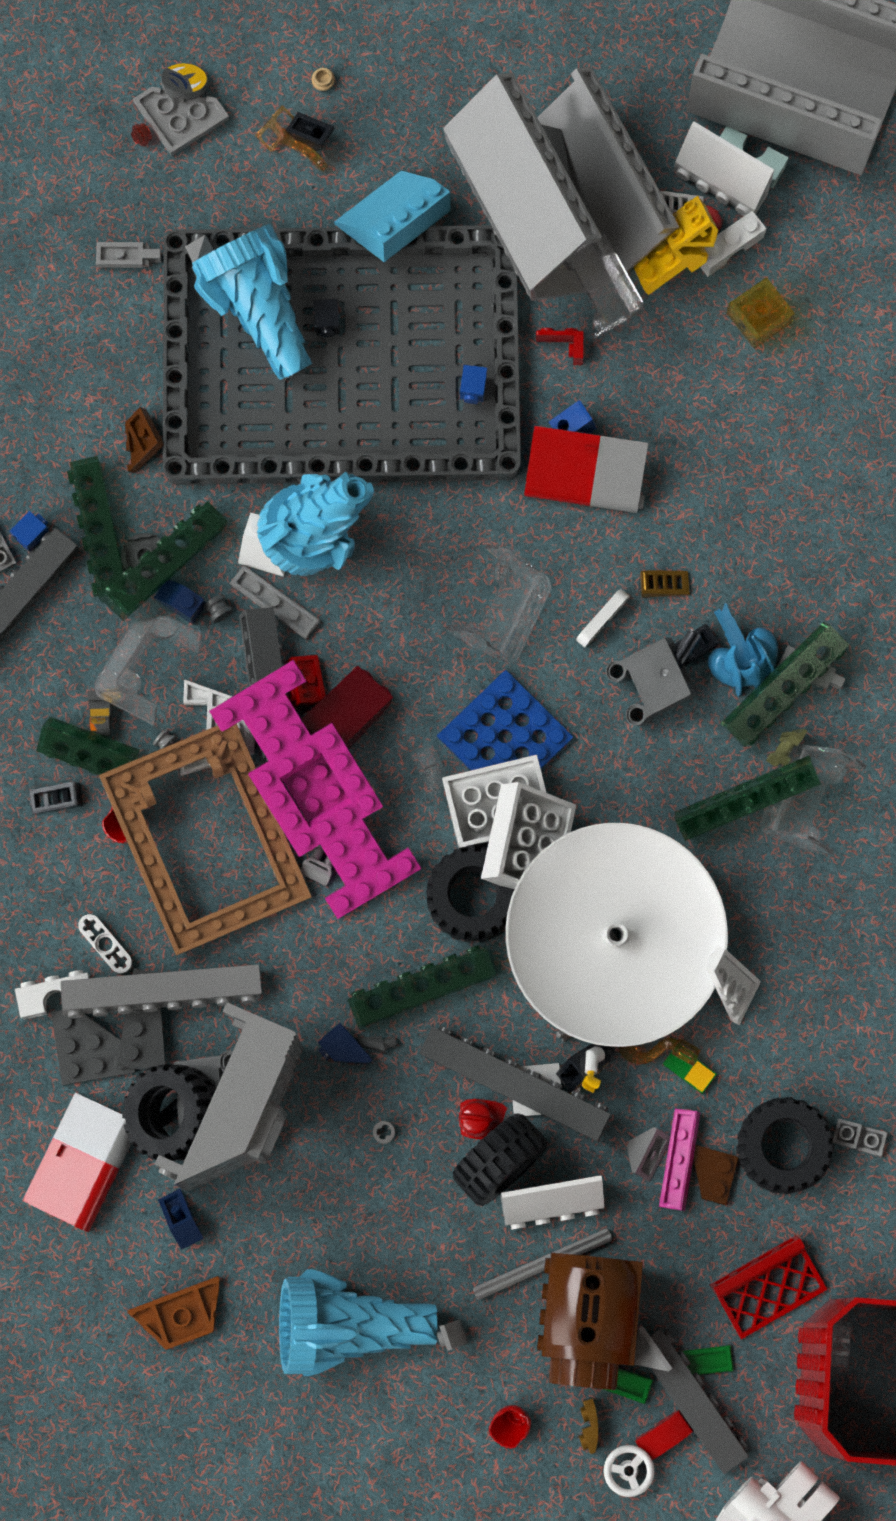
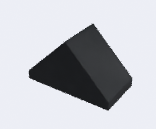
M297 112L285 131L307 149L316 152L323 147L335 128L330 124Z

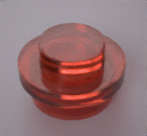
M144 123L132 126L131 136L134 142L142 146L148 145L149 141L152 140L149 128Z

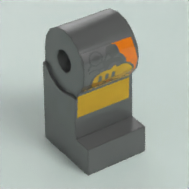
M109 690L87 691L90 736H111V692Z

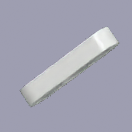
M619 589L583 629L576 641L586 648L602 631L607 620L610 621L617 614L630 596L622 589Z
M88 914L83 916L78 924L80 932L115 973H128L133 965L130 955L95 915ZM87 920L90 922L96 921L94 927L99 933L101 929L105 931L99 934L94 941L91 940L92 937H95L92 931L84 930ZM103 938H110L112 940V948L108 951H102L99 948V942ZM117 947L120 949V951L116 952L121 959L127 958L125 961L127 966L124 969L122 967H115L117 961L113 956H111L110 960L107 959V956L113 954Z

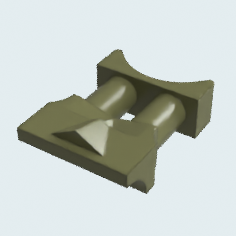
M797 729L792 732H782L779 739L780 744L774 753L769 754L766 761L775 767L780 763L787 767L791 760L789 757L794 746H798L803 740L807 730Z

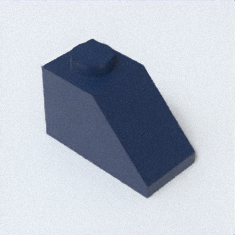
M170 579L164 582L153 597L192 625L204 610L205 600L186 586Z
M341 1023L318 1041V1044L321 1046L318 1051L326 1061L332 1059L334 1063L370 1065L373 1062Z
M181 1189L158 1199L168 1227L181 1250L204 1239Z

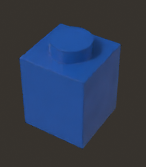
M463 365L460 399L464 400V402L477 404L484 401L487 379L486 367Z
M29 511L10 530V533L14 539L30 552L37 546L43 536L49 532L46 526L48 522L40 514L35 516Z

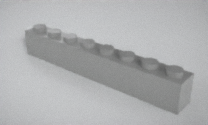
M259 965L60 981L63 1016L68 1015V1018H81L83 1014L93 1013V1016L108 1015V1012L118 1011V1014H130L133 1010L143 1009V1012H154L161 1007H168V1010L182 1009V1006L192 1005L193 1008H203L208 1003H217L218 1006H225L226 1003L232 1004V1001H242L243 1004L255 1003L256 999H260L262 994Z

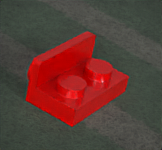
M318 655L289 658L284 664L294 659L306 679V682L289 691L288 698L292 705L297 709L301 705L318 704L326 696Z

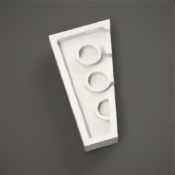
M716 946L715 951L708 958L706 969L730 1020L740 1025L761 981L725 948Z

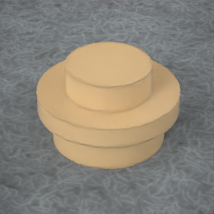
M327 68L317 69L311 78L313 86L319 91L331 89L335 82L334 74Z

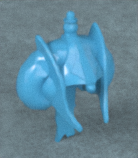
M724 603L722 611L718 609L714 613L725 631V636L731 648H717L713 650L708 656L709 670L719 682L735 687L738 697L741 696L742 687L754 686L758 697L761 696V699L764 700L767 697L765 695L767 693L765 687L762 685L764 679L770 673L774 677L778 676L774 668L778 655L776 638L768 629L756 628L748 634L745 641L728 609L727 603Z

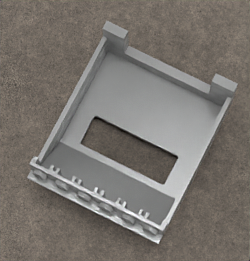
M226 1003L223 1013L234 1018L233 1027L242 1030L183 1165L158 1155L154 1165L160 1167L159 1173L174 1180L175 1186L188 1192L254 1161L266 1165L287 1118V1113L280 1104L294 1074L295 1064L298 1063L299 1055L304 1050L295 1031L230 1003Z

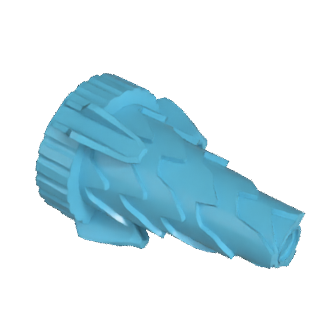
M271 223L221 246L192 263V268L197 276L194 287L198 294L221 316L228 313V309H230L232 314L238 317L244 330L252 336L257 348H262L272 370L280 380L312 364L302 344L305 340L295 322L296 316L289 301L291 297L285 285L288 282L285 248L282 241L278 239Z
M344 472L332 482L328 475L306 474L302 476L301 484L297 486L291 485L279 491L264 505L257 522V536L265 555L271 559L275 566L292 575H314L330 567H334L337 570L341 569L346 559L352 557L354 552V539L349 538L347 532L350 526L359 518L358 514L370 502L373 496L374 489L371 482L367 483L362 478L353 474L348 475V472Z
M307 1269L300 1277L285 1278L282 1284L279 1307V1345L284 1374L312 1376L343 1363L345 1358L363 1357L364 1353H379L386 1349H411V1345H435L437 1343L436 1305L425 1303L396 1304L394 1300H382V1298L376 1296H357L354 1292H343L347 1287L346 1281L313 1269Z

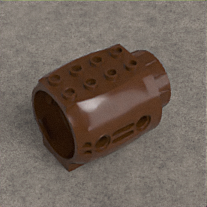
M551 1253L550 1258H545L544 1273L549 1274L548 1284L543 1283L542 1299H546V1310H540L539 1325H544L543 1335H538L537 1351H542L541 1356L551 1357L549 1383L616 1390L619 1364L634 1366L643 1262ZM592 1276L596 1278L598 1284L587 1283L585 1280L587 1277ZM585 1327L593 1331V1338L589 1342H584L581 1339L580 1333Z

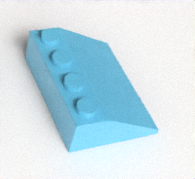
M400 171L334 222L342 231L381 261L385 262L451 211L450 191L434 179Z

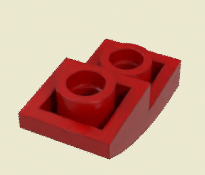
M677 1410L659 1421L657 1426L638 1436L635 1442L638 1447L646 1451L651 1459L654 1460L689 1436L693 1429L681 1411Z

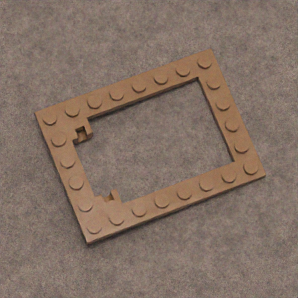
M237 723L223 732L217 725L99 775L176 956L311 898V894L282 828L248 775L256 767ZM206 758L212 768L214 779L231 773L279 885L189 923L141 810L157 804L148 784L149 781Z

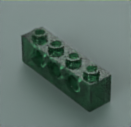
M49 717L41 728L36 751L44 754L46 757L56 758L70 766H78L92 774L100 775L138 759L140 749Z

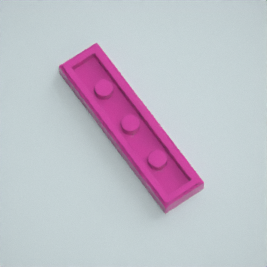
M675 1108L659 1203L661 1208L685 1211L701 1112Z

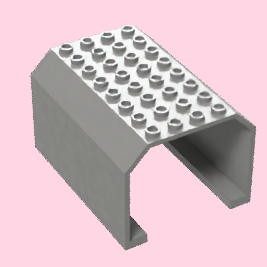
M731 0L710 56L702 53L692 76L686 112L862 175L896 89V4L885 0Z
M592 67L576 68L571 73L574 82L538 117L534 113L514 74H496L443 128L451 153L458 162L463 175L466 177L473 194L480 203L484 214L488 218L494 233L503 246L531 301L593 292L623 277L671 233L679 228ZM541 125L561 129L569 170L575 186Z

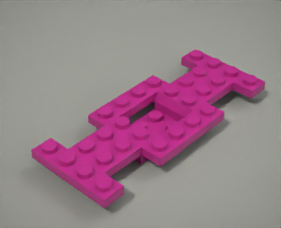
M293 659L212 708L209 712L222 732L244 720L268 759L267 762L248 773L252 782L298 856L301 857L321 845L345 884L325 897L335 916L339 919L419 871L421 866L409 847L389 859L383 853L363 820L382 808L383 804L334 724L330 723L317 732L310 734L286 695L287 692L306 682L305 677Z

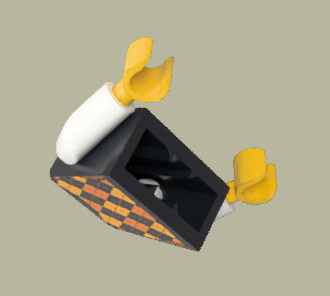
M590 1044L571 1056L558 1070L556 1075L570 1094L572 1091L580 1093L581 1086L594 1093L601 1083V1080L595 1078V1076L602 1072L612 1061L611 1057L616 1053L615 1048Z

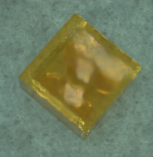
M767 277L731 301L726 312L754 349L789 326L795 315Z

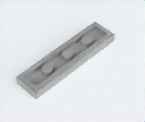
M245 565L229 583L230 586L259 607H273L274 615H277L278 620L305 640L320 623L317 617Z

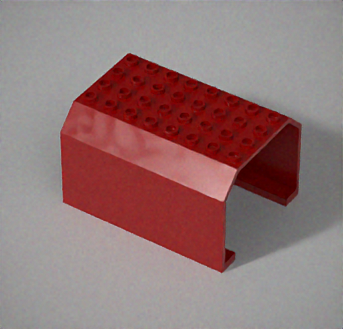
M859 1297L830 1299L803 1323V1328L798 1330V1343H802V1353L797 1354V1369H801V1378L796 1379L795 1394L800 1395L799 1405L794 1407V1420L798 1421V1426L823 1454L847 1462L896 1466V1454L845 1450L828 1431L833 1325L853 1307L896 1310V1300Z

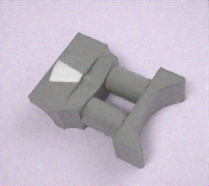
M319 845L315 847L312 855L304 860L300 871L303 876L326 887L332 877L331 870L333 864L328 856L324 863L320 861L324 850Z

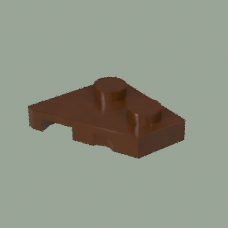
M141 407L125 422V433L127 435L126 451L131 454V464L127 465V470L131 473H136L164 445L147 409Z
M695 1145L693 1159L701 1199L726 1205L738 1157Z

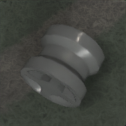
M224 594L211 598L203 605L205 611L210 612L213 623L220 622L234 611L231 606L227 605Z

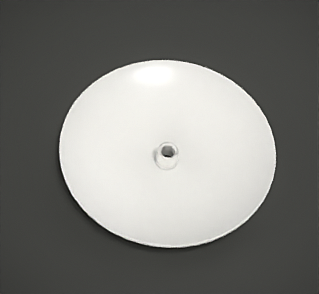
M603 823L583 827L560 837L543 849L532 860L519 879L510 900L506 919V947L511 970L519 988L531 1006L546 1021L567 1035L588 1043L610 1047H626L655 1041L674 1032L692 1019L704 1006L715 989L706 969L708 958L715 951L716 946L727 950L728 944L727 920L723 902L714 881L701 862L688 849L669 836L651 828L628 823ZM612 928L618 929L621 933V939L618 942L610 938L609 933Z

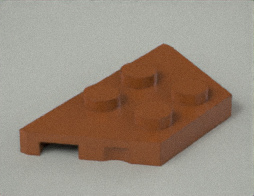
M219 1276L129 1309L127 1310L128 1314L155 1338L165 1350L213 1333L220 1278Z

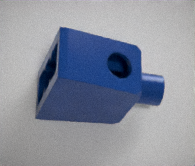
M580 400L549 421L551 428L563 430V428L569 427L567 431L587 434L597 429L593 419Z

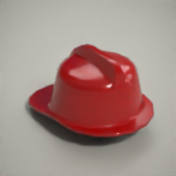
M467 1099L460 1103L459 1126L461 1128V1135L471 1139H483L490 1131L503 1122L507 1107L496 1101Z

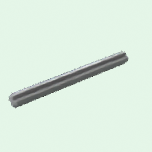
M604 1229L552 1253L581 1255L612 1241V1235L608 1229ZM551 1253L474 1287L473 1291L478 1300L543 1272L545 1258H550Z

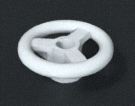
M623 1445L614 1449L608 1455L604 1464V1477L610 1489L618 1495L635 1497L644 1493L650 1487L654 1478V1464L651 1457L642 1448L634 1445ZM621 1454H637L632 1461L625 1460L620 1465L613 1464L614 1460ZM644 1460L647 1475L644 1482L639 1486L636 1480L639 1473L638 1466ZM625 1467H633L632 1475H625ZM611 1472L619 1473L622 1479L629 1481L631 1489H624L617 1485L613 1480Z

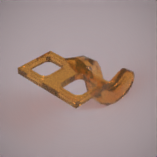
M281 105L255 137L270 152H273L279 144L287 145L306 156L319 171L324 172L328 167L326 161L310 146L290 136L285 131L286 129L277 122V117L282 111H285L292 120L294 118L285 106ZM268 128L277 136L276 141L271 146H268L262 139V134Z
M681 1037L680 1039L665 1038L647 1052L639 1051L634 1045L619 1047V1052L627 1061L638 1065L652 1062L664 1051L672 1050L673 1055L694 1066L701 1052V1049ZM682 1044H684V1045L688 1046L689 1048L693 1049L695 1052H693L692 1050L686 1048V1047L683 1046ZM679 1052H681V1053L687 1055V1056L690 1057L691 1059H689V1058L683 1056V1055L680 1054Z

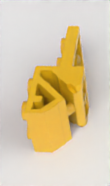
M698 195L673 213L679 228L633 267L644 291L648 295L685 268L694 272L707 262L709 255L705 247H714L718 229L705 203Z

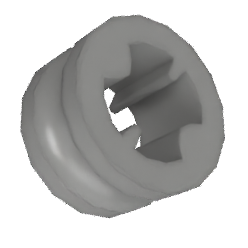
M165 729L157 736L153 745L155 747L159 746L160 749L172 745L176 740V736L174 734L170 735V730Z
M380 1121L373 1128V1136L377 1142L387 1144L394 1139L395 1129L390 1122ZM383 1125L388 1126L387 1130L391 1129V1135H387L385 1139H380L381 1135H377V1130L382 1129Z

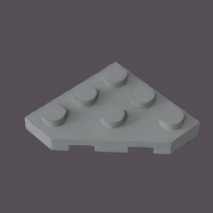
M150 87L133 98V103L171 156L230 120L227 112L217 98L197 97L186 100L184 97L178 96L177 99L166 94L161 88Z

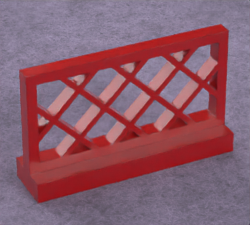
M798 1236L791 1237L710 1284L711 1289L717 1296L740 1339L747 1337L827 1290L806 1252L802 1240ZM800 1253L805 1260L802 1271L790 1268L792 1258ZM787 1261L786 1266H781V1264ZM776 1267L784 1269L781 1284L768 1280L770 1271ZM808 1267H809V1269H810V1271H811L812 1274L806 1273ZM789 1271L801 1274L798 1288L785 1285ZM765 1274L764 1279L758 1278V1277H760V1276H762V1275ZM805 1276L815 1278L819 1287L812 1292L802 1290ZM753 1280L763 1282L759 1296L746 1293L749 1283ZM767 1283L780 1287L776 1301L763 1297ZM784 1288L796 1291L795 1300L789 1305L780 1302ZM732 1292L741 1294L738 1309L728 1306L724 1297ZM801 1293L806 1294L805 1296L800 1298ZM745 1296L758 1299L755 1313L742 1310ZM762 1301L775 1304L772 1315L768 1317L758 1315ZM779 1305L784 1307L778 1311ZM731 1311H735V1312H736V1316H735V1317L733 1316V1314H732ZM741 1313L753 1316L751 1327L744 1331L738 1325ZM757 1318L763 1319L760 1322L756 1323Z

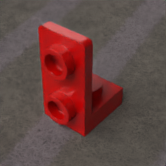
M548 327L536 331V342H573L569 343L568 357L573 358V365L583 364L584 331H578L576 328L555 331V329Z

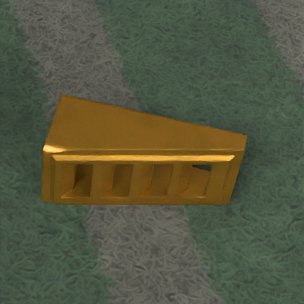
M647 570L640 572L642 598L690 594L688 571ZM672 577L673 589H668L667 578ZM677 577H681L682 589H677ZM653 578L654 589H649V579ZM658 578L663 579V589H659Z

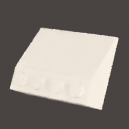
M696 122L692 123L674 166V171L680 179L684 181L689 179L696 184L700 191L712 193L720 203L732 205L735 207L736 212L742 216L747 215L751 211L756 214L768 196L774 169Z
M537 755L442 778L458 848L461 850L467 849V846H475V848L488 846L502 784L520 782L546 793Z
M520 782L502 784L481 879L515 889L523 872L532 860L555 840L571 832L576 804Z
M602 1176L503 1192L500 1195L505 1226L511 1225V1230L525 1228V1222L535 1221L536 1225L551 1223L550 1218L559 1216L560 1221L575 1219L576 1213L584 1212L585 1217L599 1215V1209H604Z

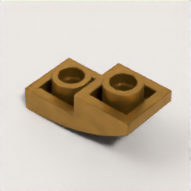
M593 1398L582 1401L584 1407H581L580 1411L584 1422L589 1421L591 1426L581 1429L583 1434L579 1435L583 1450L588 1449L589 1453L593 1454L596 1452L598 1441V1419Z

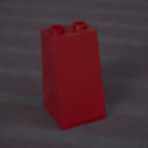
M356 666L302 718V721L310 734L333 723L346 746L350 749L390 706L393 696H391L390 691L385 686H380L367 670Z

